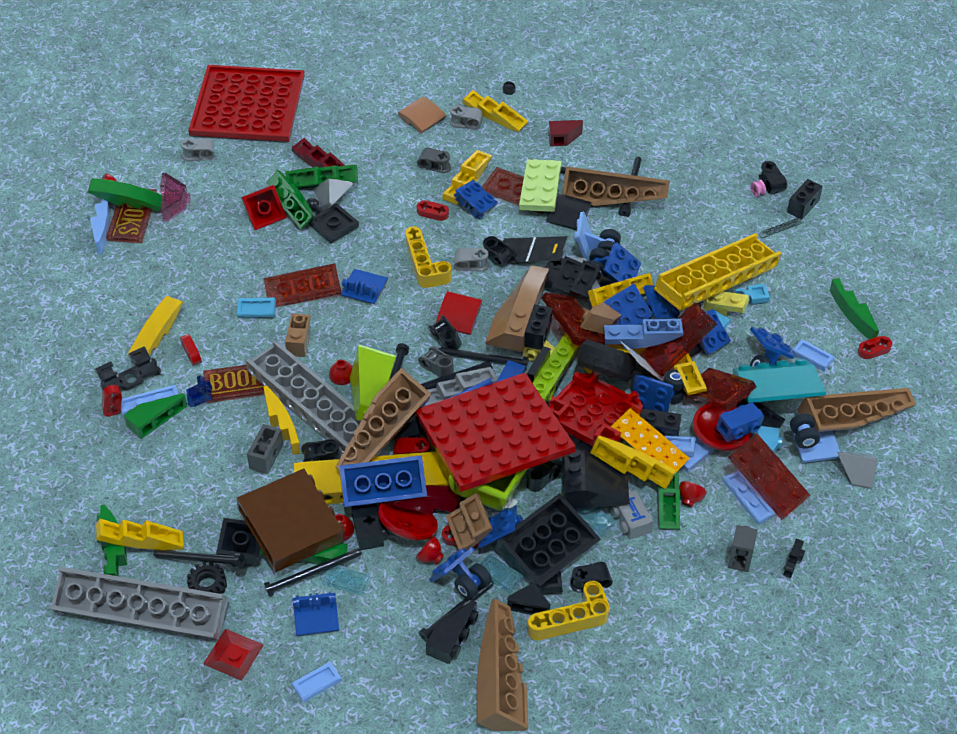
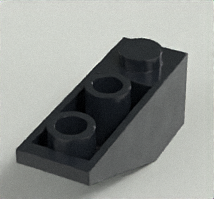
M471 601L434 628L426 643V655L450 664L453 658L458 657L461 650L460 644L462 640H467L470 633L469 627L471 623L475 624L479 615L476 601Z

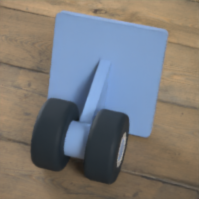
M580 212V217L577 219V232L574 233L575 242L579 244V253L583 255V258L589 261L590 251L595 248H602L610 253L614 243L620 244L621 235L614 229L603 230L599 237L593 235L585 212Z
M799 414L791 419L790 427L803 463L839 459L837 452H840L833 431L818 432L814 428L815 422L810 414Z

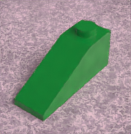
M181 393L141 403L124 414L126 426L140 439H143L188 407L186 397Z

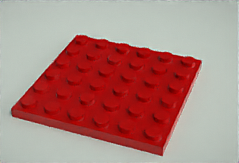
M207 65L189 126V135L289 142L305 71Z
M526 373L421 407L416 411L419 422L460 492L576 452L575 444Z

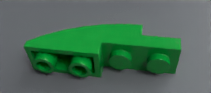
M276 170L266 183L268 186H275L279 199L282 202V207L298 227L303 229L314 217L312 210L295 184L290 183L281 171Z
M100 505V513H97V522L99 519L117 523L116 518L106 505ZM97 540V543H101L102 550H104V558L107 560V565L103 566V573L119 576V566L127 565L126 547Z

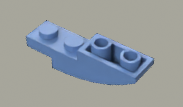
M643 319L641 325H604L605 345L622 344L621 342H623L630 349L655 346L683 336L681 319Z

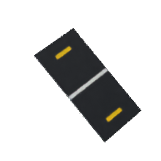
M568 236L504 238L503 242L511 245L517 253L515 258H511L507 262L560 260Z

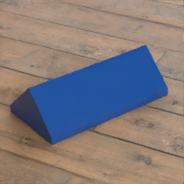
M422 455L339 466L344 507L427 497Z

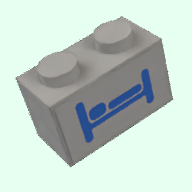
M636 490L629 492L630 504L611 506L613 517L618 518L620 530L623 534L627 535L629 540L652 533L654 521Z

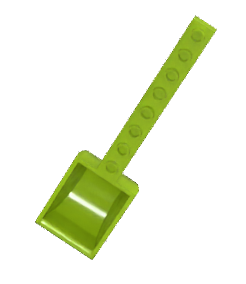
M565 333L533 381V385L545 402H550L554 395L558 381L582 344L581 338ZM528 469L460 492L451 474L449 475L448 482L456 495L467 499L477 493L484 506L501 512L506 507Z

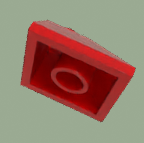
M274 185L241 197L254 230L287 218Z
M225 628L203 664L242 681L261 651L263 644Z

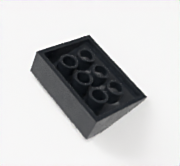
M573 435L569 436L576 446V452L564 456L565 495L569 504L574 509L630 504L628 471L623 474L590 453L593 446Z
M559 493L517 524L515 531L499 538L494 549L509 566L540 588L598 543L601 538Z

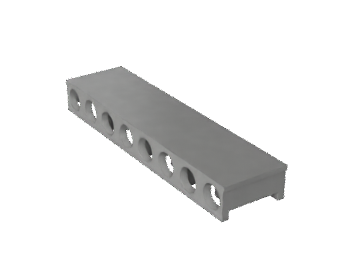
M276 340L273 341L272 346L252 360H246L247 372L250 375L254 376L261 385L268 386L283 404L325 440H336L339 444L340 453L343 454L361 422L356 420L354 406Z
M59 566L58 571L60 573L52 605H49L50 610L215 640L220 638L229 599L223 594Z

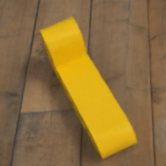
M415 226L408 227L405 231L406 247L419 286L430 288L450 283L452 280L451 264L446 261L431 263L420 228Z
M597 581L587 582L583 588V602L531 615L528 619V636L532 640L538 641L604 625L608 621L609 603L601 584Z

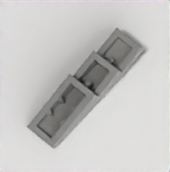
M491 367L458 373L455 379L438 382L436 388L429 389L428 391L431 393V396L424 406L448 399L490 377L493 383L497 382L498 378Z

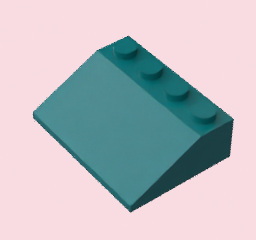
M796 359L793 363L777 361L776 364L772 365L762 362L758 363L757 366L751 367L749 364L738 365L739 368H733L734 392L748 403L826 395V390L814 365L807 361V359Z

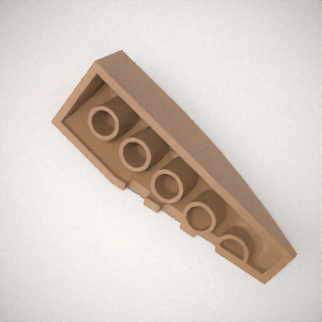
M566 166L562 194L590 201L592 206L668 198L670 180Z
M531 265L495 314L485 342L486 345L523 352L525 331L534 304H539L549 273L548 268Z
M401 368L374 396L335 468L340 472L339 466L371 462L416 415V411L429 401L431 393Z
M901 388L805 397L797 410L799 414H810L815 422L814 428L818 432L854 429L911 408L916 403L910 389Z
M493 599L491 602L481 643L477 677V723L492 731L528 730L526 683H522L521 673L524 672L522 663H518L516 653L519 652V647L513 638L515 627L511 608L497 599Z

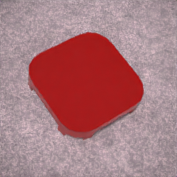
M592 370V374H580L579 372L573 374L571 382L556 397L552 396L549 408L567 433L594 446L598 436L620 443L623 439L620 437L621 432L611 426L630 408L641 416L643 405L638 398L639 394L634 390L629 395L600 380L599 372Z

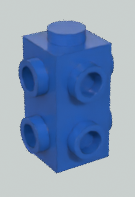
M753 402L741 405L737 409L722 413L719 416L716 429L727 442L734 439L737 440L746 434L757 432L761 428L764 415Z

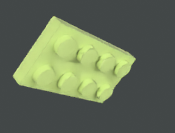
M527 159L519 210L555 212L562 167L561 161Z

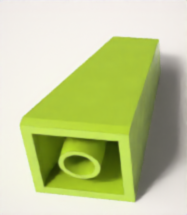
M359 344L350 375L356 420L361 421L374 396L389 381L396 355Z

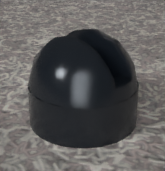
M511 81L505 82L502 87L503 93L506 95L514 94L516 91L515 84Z

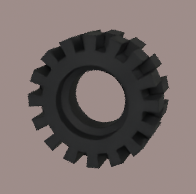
M202 562L203 566L201 567L199 564L195 565L196 570L191 568V574L188 573L187 575L189 589L218 594L225 593V587L227 588L226 576L223 568H220L217 563L214 566L213 563L209 562V565H206V562ZM206 577H212L215 580L214 584L208 587L199 585V582Z

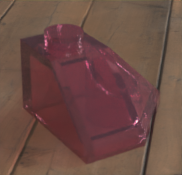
M162 173L160 192H162L161 213L163 222H168L187 209V203L191 202V195L187 193L185 184L167 173Z

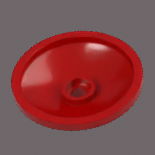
M714 402L700 407L696 411L692 422L696 436L707 446L718 450L730 451L741 448L749 441L752 434L751 432L740 439H734L729 442L724 439L716 429L719 416L726 411L729 412L737 409V407L727 403Z
M392 501L382 502L378 508V516L382 524L398 537L416 541L425 540L434 536L438 529V522L433 514L430 515L393 506Z

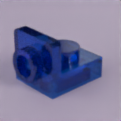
M201 375L197 376V385L186 389L187 402L190 407H196L212 399V385L209 380H205Z

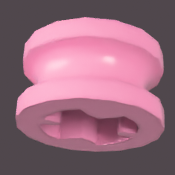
M762 180L751 183L750 189L755 197H759L760 194H766V187Z

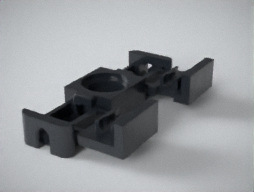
M144 346L128 354L129 358H134L136 362L134 367L121 373H114L112 369L113 364L110 361L95 368V372L101 380L100 387L102 391L109 385H117L120 387V390L123 388L129 390L144 382L143 379L156 373L160 375L161 369L157 366L156 359L150 358ZM127 374H134L136 381L128 383L125 377Z

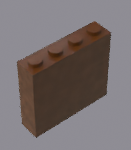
M304 468L237 497V509L274 572H278L343 542V532H345L342 522L336 520L331 505L326 504L323 492L317 490L313 476L311 474L308 475Z

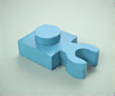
M765 284L749 285L746 290L742 288L735 290L737 294L749 295L751 304L769 302L770 299Z

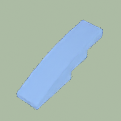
M101 199V203L95 204L97 217L90 218L98 254L103 252L110 229L109 202Z

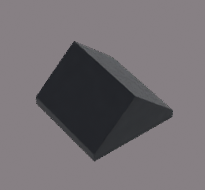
M223 518L216 554L234 556L236 553H243L246 559L244 566L258 561L261 548L245 521Z

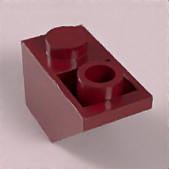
M583 120L549 121L550 147L568 146L582 135Z

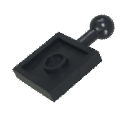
M309 198L307 200L312 212L315 211L317 213L309 221V225L330 243L359 227V221L337 203L323 210L316 198Z

